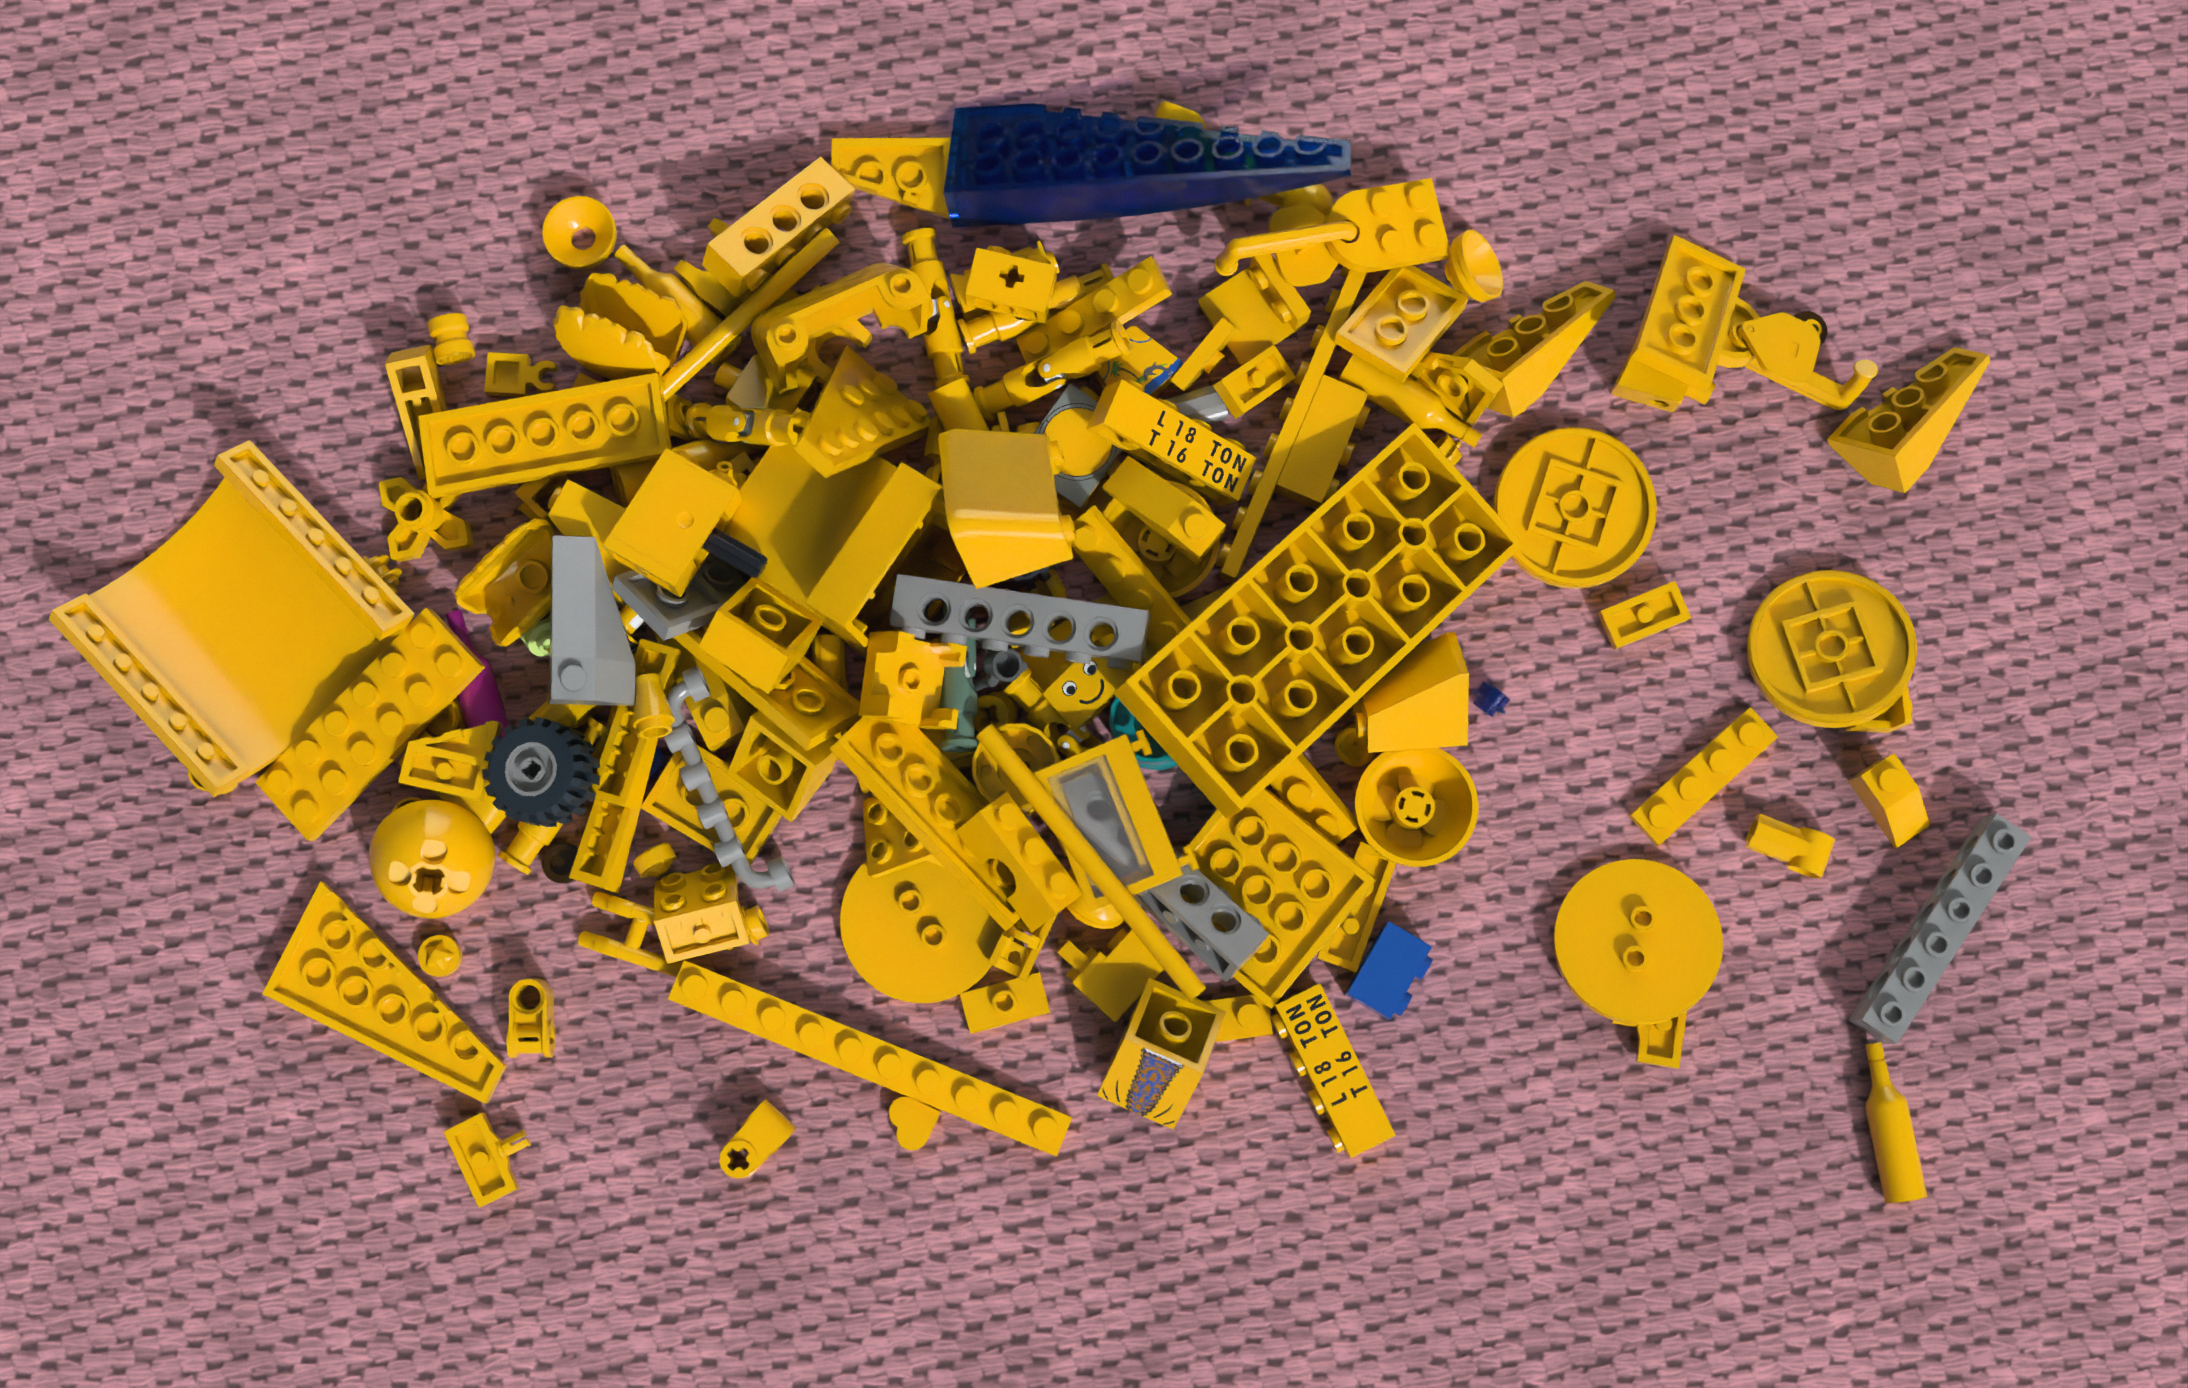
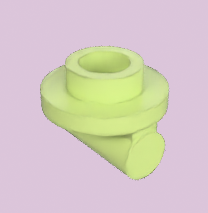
M550 615L539 621L520 637L525 646L536 656L550 655L546 651L550 647Z

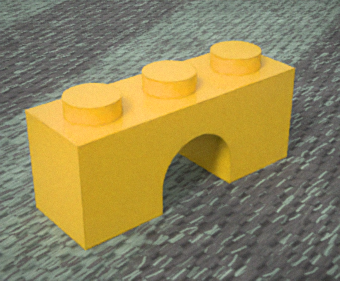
M1007 792L980 810L956 830L957 834L981 865L987 860L994 858L1002 861L1011 870L1015 878L1016 889L1007 900L1031 932L1035 931L1083 895L1082 891Z

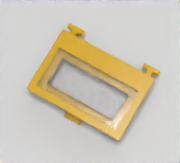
M1143 730L1135 732L1138 740L1130 743L1128 736L1125 734L1034 772L1035 777L1132 896L1184 875L1181 869L1183 866L1189 864L1191 871L1199 869L1197 858L1190 845L1182 848L1185 856L1177 859L1134 752L1142 750L1144 756L1152 754L1150 743ZM1058 839L1064 857H1068L1089 912L1093 913L1112 905Z

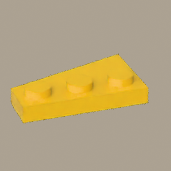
M832 138L831 167L855 189L952 220V138Z

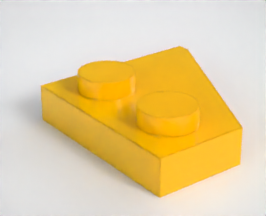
M489 721L485 722V725L465 730L457 729L433 738L425 737L409 741L398 783L483 802L488 780L483 779L482 769H489L490 764L484 758L486 752L493 753L495 746L491 742L496 736H500L502 723Z

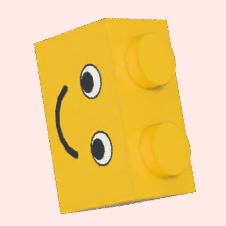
M1111 633L1099 639L1093 635L1092 641L1095 646L1105 647L1113 641L1114 635ZM1091 657L1090 664L1074 662L1070 666L1068 663H1065L1048 678L1052 684L1042 694L1075 731L1090 724L1116 698L1113 692L1141 668V665L1133 663L1132 670L1107 667L1108 659Z

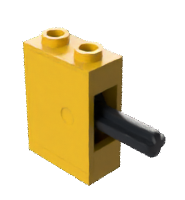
M665 448L603 543V547L609 557L680 598L709 553L752 578H758L766 568L767 557L723 532L743 501L736 487L737 482L721 471L716 470L712 474L701 468V461L686 451L681 450L677 454Z

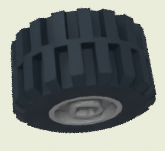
M536 717L535 721L525 718L518 720L519 727L511 724L505 727L503 731L506 736L504 738L496 736L491 742L495 746L493 753L486 752L484 760L490 762L489 769H482L483 779L490 780V784L485 787L488 796L496 798L492 804L498 810L505 811V815L511 819L536 826L557 827V822L562 824L572 822V813L581 816L587 810L583 803L586 800L593 802L596 793L590 791L591 785L600 784V776L594 774V769L600 767L599 758L590 756L595 751L592 744L584 741L585 736L579 731L545 718Z

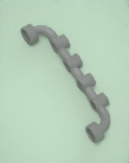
M698 665L683 671L684 680L675 685L666 697L675 722L672 724V732L664 736V739L671 753L681 751L687 764L679 769L682 780L688 791L697 788L703 800V804L697 806L696 810L704 828L709 829L714 826L720 842L713 845L718 861L722 867L731 864L740 881L749 887L764 889L776 886L779 892L795 886V882L782 855L766 862L768 871L756 872L747 861L744 848L732 827L725 805L716 791L709 769L701 757L693 733L681 711V705L685 698L691 695L695 702L711 696L710 689Z

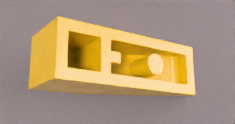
M431 344L393 352L385 362L386 371L419 480L426 479L418 416L447 411L443 385Z
M1129 456L1126 457L1102 486L1104 491L1197 566L1224 535L1226 524L1195 499Z

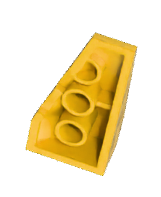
M1584 281L1544 301L1541 313L1524 318L1518 314L1508 320L1511 328L1493 337L1485 331L1473 337L1452 355L1472 358L1481 366L1490 369L1495 377L1504 385L1487 408L1515 418L1544 394L1615 299V290Z
M1953 347L1916 371V381L1908 387L1900 390L1892 387L1882 393L1885 401L1874 409L1867 412L1864 407H1861L1851 413L1827 439L1829 446L1870 484L1906 493L1929 468L1987 368L1990 362L1989 354Z
M652 629L659 644L677 648L681 651L674 676L677 684L684 680L683 671L697 665L706 679L711 696L695 702L690 695L684 700L708 749L715 754L739 742L750 717L758 709L677 640L670 638L664 641Z

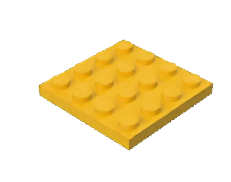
M1266 787L1241 811L1228 819L1217 809L1189 844L1197 858L1200 872L1214 885L1224 888L1229 893L1232 901L1244 912L1255 916L1262 924L1263 929L1269 933L1258 951L1237 971L1233 978L1271 1009L1278 1003L1377 880L1375 876ZM1181 894V897L1186 902L1195 904L1191 897ZM1212 922L1218 931L1226 932L1222 925Z

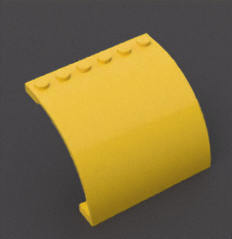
M250 440L217 455L214 466L224 476V479L202 507L167 542L118 579L90 595L85 593L53 609L49 617V621L213 797L218 796L279 758L410 624L415 615Z

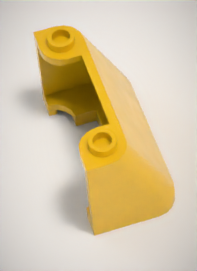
M880 262L762 312L756 316L752 323L751 336L754 346L779 396H782L798 388L797 370L801 365L808 363L805 351L808 348L809 340L870 313L874 314L881 330L889 326H896L904 330L908 339L927 332L930 297L916 273L890 263Z
M956 428L938 434L946 519L953 541L976 589L1073 559L1070 541L1077 539V535L1070 515L1062 516L1060 512L1054 475L1060 473L1059 465L1065 463L1058 440L1051 441L1047 434Z

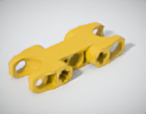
M714 218L707 227L710 230V234L715 238L730 227V225ZM749 250L752 253H759L755 250ZM682 260L674 267L676 275L723 320L755 292L748 289L736 298L710 272L701 271ZM772 271L769 272V275L765 282L773 276L771 275ZM815 285V287L811 291L819 288L820 286ZM788 289L765 311L800 295L792 289ZM857 319L809 340L808 348L805 351L808 363L801 365L799 368L817 374V383L824 386L830 378L832 371L831 368L819 359V350L825 341L835 336L845 337L859 347L866 349L873 340L871 333Z

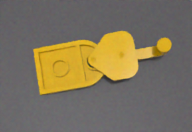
M1432 178L1351 191L1339 198L1326 216L1307 204L1281 208L1269 220V233L1231 240L1216 257L1214 267L1220 275L1230 276L1237 271L1239 259L1274 253L1282 279L1292 286L1302 287L1324 283L1329 279L1338 263L1356 272H1376L1446 260L1450 253V246Z

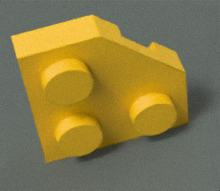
M1428 352L1409 376L1436 392L1441 397L1446 410L1471 428L1504 385L1495 377L1490 369L1481 366L1472 358Z

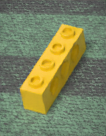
M819 157L707 244L702 266L736 298L748 289L755 291L765 282L769 272L777 266L781 269L796 255L797 250L805 244L807 245L823 229L832 223L838 225L847 218L852 210L850 203L855 188L822 157ZM749 250H755L759 253H752Z

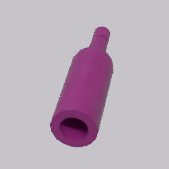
M462 611L449 612L446 614L449 628L485 665V668L457 696L466 728L485 725V722L497 721L502 723L499 737L504 738L506 734L503 729L510 724L489 660L479 654L473 647Z

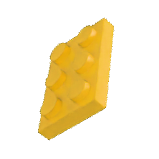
M1413 265L1393 268L1336 332L1334 343L1403 383L1466 308L1468 297Z
M697 745L751 867L782 818V815L727 775L730 764ZM679 750L673 754L641 808L715 852L713 845L720 842L714 826L705 829L699 818L696 807L703 804V800L697 788L688 791L682 780L679 769L687 764Z

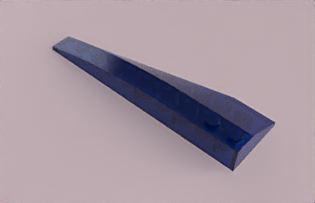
M1037 103L955 108L943 194L952 228L1079 221L1154 214L1240 201L1351 176L1352 146L1351 140L1298 135L1292 140L1282 138L1275 131L1262 130L1260 136L1239 133V127L1222 125L1221 130L1216 131L1204 129L1203 123L1138 116L1134 121L1124 120L1119 117V113L1103 111L1101 117L1082 115L1081 109L1065 107L1063 112L1048 111L1046 104Z

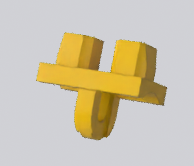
M1058 914L1033 932L1029 930L1021 918L1007 931L1003 930L988 964L1027 981ZM1019 929H1021V930H1023V931H1026V932L1032 934V936H1030V935H1028V934H1026V933H1024V932L1019 931ZM1014 938L1026 943L1028 948L1013 942Z

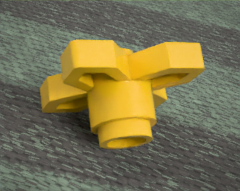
M403 477L384 480L379 483L382 506L395 512L398 525L387 537L390 558L392 560L404 562L421 558L431 538L448 551H456L473 546L470 523L449 512L450 508L462 494L432 498L428 496L427 481L422 490H419L408 479Z

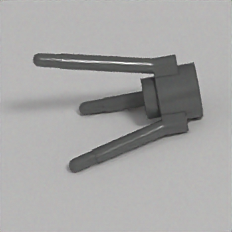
M976 640L977 644L983 645V641ZM987 649L989 653L984 658L983 664L987 676L973 684L976 691L987 687H995L999 681H1013L1020 676L1022 671L1028 669V664L1023 662L1020 654L1013 649H1007V652Z

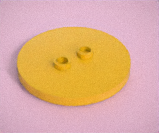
M1566 427L1547 431L1532 438L1512 455L1496 483L1493 495V510L1524 543L1510 557L1517 566L1528 575L1548 585L1567 589H1583L1602 585L1615 579L1640 558L1649 544L1654 531L1657 501L1648 471L1636 454L1625 444L1597 430Z
M1821 570L1804 573L1776 587L1756 610L1751 621L1747 639L1749 669L1755 684L1764 697L1785 715L1802 723L1824 728L1859 725L1887 711L1896 703L1907 688L1917 657L1915 630L1908 613L1898 599L1879 583L1862 575L1840 570Z
M1628 859L1600 866L1582 877L1573 886L1557 914L1553 933V947L1556 963L1562 978L1572 993L1584 1005L1597 1014L1613 1021L1632 1025H1649L1676 1018L1701 1000L1711 987L1720 968L1723 953V935L1713 904L1692 879L1677 869L1659 862L1644 859Z
M866 860L850 880L844 893L840 911L841 937L853 967L876 990L897 1000L911 1003L941 1002L956 997L960 993H964L972 988L993 966L988 964L1004 930L944 867L927 860L878 878L868 875Z

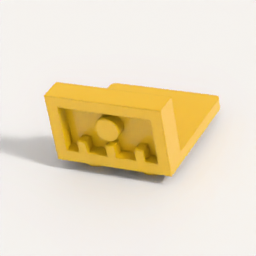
M1272 254L1253 256L1249 267L1198 300V306L1213 328L1223 317L1239 329L1226 347L1240 366L1273 344L1280 343L1306 326L1311 314V310L1295 287L1285 282L1280 276L1276 260Z
M871 797L863 801L867 870L869 876L878 878L925 860L942 866L877 797Z
M712 863L705 866L702 870L686 874L671 873L654 883V923L667 964L749 944V934L738 901L737 875L731 864L722 867L720 863Z

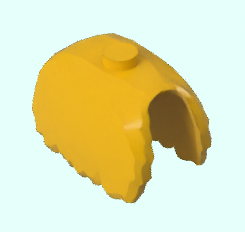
M611 273L590 274L584 288L580 292L581 302L579 307L559 306L556 317L553 319L555 336L562 348L575 361L588 370L611 380L658 373L662 377L679 359L688 329V320L685 317L684 310L677 306L674 299L666 296L659 298L651 289H645L639 283L632 284L628 280L618 282L615 275Z
M534 518L507 534L502 542L496 545L477 563L470 573L462 578L458 587L454 590L458 605L474 614H486L492 619L489 630L495 644L501 647H506L519 639L551 611L552 535L554 536V530L545 519Z

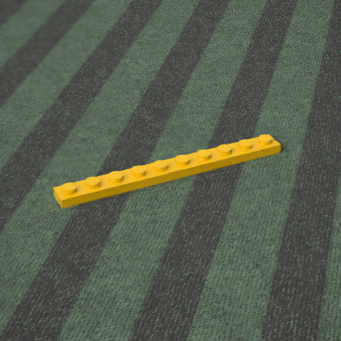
M1344 266L1340 275L1346 277V281L1341 291L1333 289L1325 308L1326 312L1331 313L1326 327L1318 324L1309 347L1316 349L1311 362L1308 363L1303 360L1294 383L1300 385L1295 399L1287 397L1278 419L1285 423L1279 436L1272 433L1263 453V456L1269 458L1264 472L1256 469L1247 492L1253 494L1249 507L1247 509L1240 506L1231 529L1238 531L1232 545L1224 543L1217 559L1216 566L1222 568L1219 579L1233 584L1237 580L1314 395L1337 346L1334 343L1336 332L1348 320L1367 273L1356 272Z
M1095 505L1073 522L1077 539L1070 541L1073 550L1121 607L1147 610L1151 614L1147 638L1160 651L1192 621ZM1303 754L1299 755L1270 783L1271 787L1291 809L1335 845L1359 827L1356 817Z
M686 960L682 963L668 997V1000L1056 1157L1072 1120L1071 1116Z

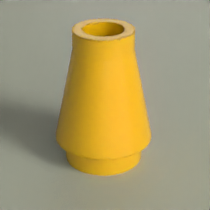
M649 673L636 677L633 727L638 730L639 736L645 739L660 738L670 734L675 718L662 688L660 676Z

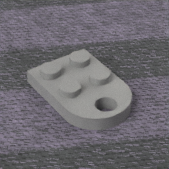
M708 554L681 598L633 570L616 575L611 589L665 641L710 624L717 610L744 585V580L734 567L716 556ZM712 578L720 579V580H722L723 582L716 581V580H714V579H712Z

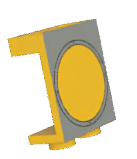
M1070 383L1034 434H1047L1051 441H1059L1065 463L1059 465L1060 473L1054 475L1057 500L1081 516L1090 502V495L1123 450L1086 430L1100 397L1085 386H1081L1078 389Z

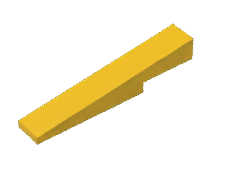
M640 639L634 657L635 678L643 674H658L667 697L672 688L681 651L677 648ZM618 705L599 762L600 767L596 771V775L600 776V784L591 785L590 791L596 793L595 801L569 875L570 879L618 894L659 739H645L639 736L638 730L633 727L634 706Z

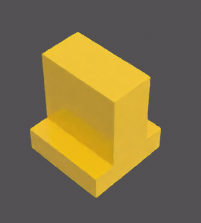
M789 443L784 446H770L739 490L743 501L723 531L725 534L767 557L766 568L757 579L822 621V627L843 639L855 652L864 658L867 657L870 632L901 630L889 624L897 574L958 583L967 571L948 527L943 487L902 462L896 467L879 456L825 478L799 455ZM735 568L744 578L748 580L752 578L751 576ZM935 601L929 606L927 614L931 622L943 606L942 601Z

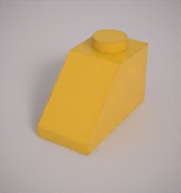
M1895 753L1878 759L1848 780L1895 849L1930 826L1919 787Z

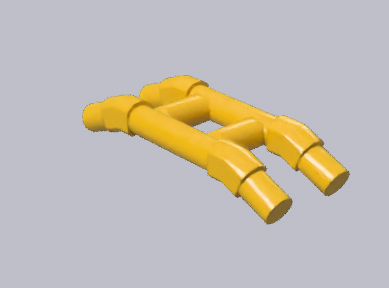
M597 891L592 897V905L594 907L633 920L625 943L584 930L578 938L579 946L677 978L683 962L677 961L667 964L665 955L662 956L640 948L648 925L655 926L654 909Z

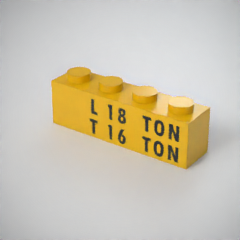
M1121 379L1104 387L1086 430L1177 482L1186 485L1219 506L1239 501L1256 461L1255 456L1244 451L1245 447L1243 444L1230 438H1222L1213 433L1212 427L1209 424L1198 419H1189L1178 412L1179 409L1175 404L1167 400L1153 398L1144 392L1145 388L1135 381Z
M1321 983L1276 1004L1273 1007L1276 1014L1270 1017L1280 1039L1288 1036L1295 1052L1289 1054L1290 1060L1299 1077L1307 1075L1313 1087V1090L1307 1093L1317 1114L1320 1115L1325 1112L1332 1125V1128L1326 1130L1335 1151L1339 1153L1344 1150L1346 1156L1352 1158L1396 1136Z

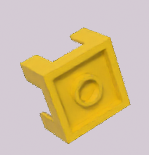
M901 631L870 632L858 716L924 729H956L958 709L939 708L945 667H963L966 660L967 646L955 643L919 641L914 639V634Z

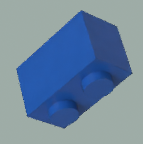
M1390 921L1385 922L1344 995L1386 1020L1391 1019L1394 1013L1401 1016L1412 998V994L1407 992L1415 977L1421 980L1433 961L1431 957L1427 956L1432 946Z

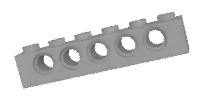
M897 574L889 624L900 628L901 632L914 634V639H925L927 632L942 635L941 642L966 646L967 639L983 641L982 648L1007 652L1008 645L1025 647L1024 654L1029 656L1049 658V652L1054 651L1066 653L1065 660L1070 662L1090 664L1091 657L1108 659L1107 667L1132 670L1133 663L1141 665L1144 663L1151 614L1147 610L990 587L976 589L974 585ZM935 601H945L947 605L946 616L939 622H931L927 614L929 606ZM976 607H986L989 613L987 623L981 628H972L968 621L970 612ZM1018 613L1028 614L1031 621L1029 629L1023 634H1013L1009 626L1012 617ZM1059 619H1067L1072 623L1071 635L1062 641L1054 640L1051 636L1052 625ZM1101 625L1111 626L1114 630L1113 641L1105 647L1095 646L1092 641L1094 630Z
M1089 773L1063 784L1082 835L1119 879L1140 870L1141 868L1133 848L1124 846L1119 841V839H1125L1130 842L1104 780L1096 774ZM1088 811L1098 813L1102 819L1092 817ZM1174 849L1177 859L1183 857L1176 849ZM1189 864L1181 867L1184 875L1133 896L1138 903L1226 983L1258 951L1269 935L1255 916L1244 912L1232 901L1229 893L1224 888L1214 885L1200 872V869L1191 871ZM1181 894L1191 897L1195 904L1186 902L1181 897ZM1212 922L1222 925L1226 932L1218 931Z
M1997 813L1979 819L1849 1018L1851 1023L1879 1042H1882V1044H1898L2031 839L2030 835Z

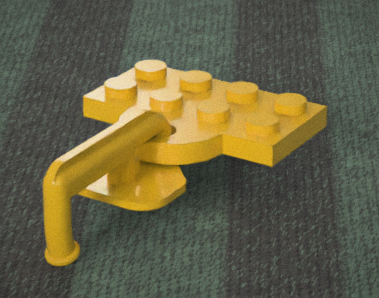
M1674 234L1666 246L1631 358L1703 393L1712 384L1717 365L1726 368L1745 366L1834 410H1843L1849 407L1868 386L1871 379L1877 375V365L1868 359L1855 362L1853 366L1854 373L1843 386L1813 372L1820 347V337L1811 325L1784 312L1760 317L1749 304L1738 298L1745 268Z

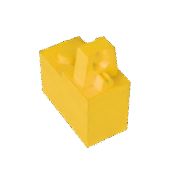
M1122 928L1106 945L1111 951L1107 957L1101 952L1097 953L1092 947L1084 954L1068 940L1057 951L1072 966L1066 975L1073 981L1072 984L1114 1023L1142 994L1148 978L1155 980L1164 970L1133 930L1128 933Z

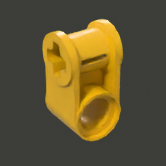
M529 978L520 980L513 985L508 997L509 1024L506 1038L509 1058H517L519 1054H543L545 1058H552L555 1052L556 1032L553 989L543 979ZM530 985L536 987L541 996L540 1003L534 1009L529 1008L523 1002V992ZM537 1037L539 1040L526 1041L524 1038Z
M765 1099L741 1125V1129L722 1149L719 1158L721 1169L731 1178L739 1179L752 1175L770 1155L772 1156L783 1145L797 1127ZM747 1149L749 1154L746 1160L750 1164L748 1168L737 1167L733 1169L731 1164L734 1158L730 1155L733 1150L741 1152Z

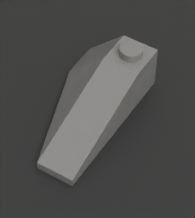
M552 535L549 704L634 706L635 660L596 538Z

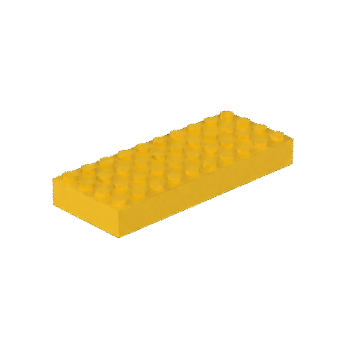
M1414 422L1113 693L1221 814L1228 819L1251 802L1516 553L1524 543Z

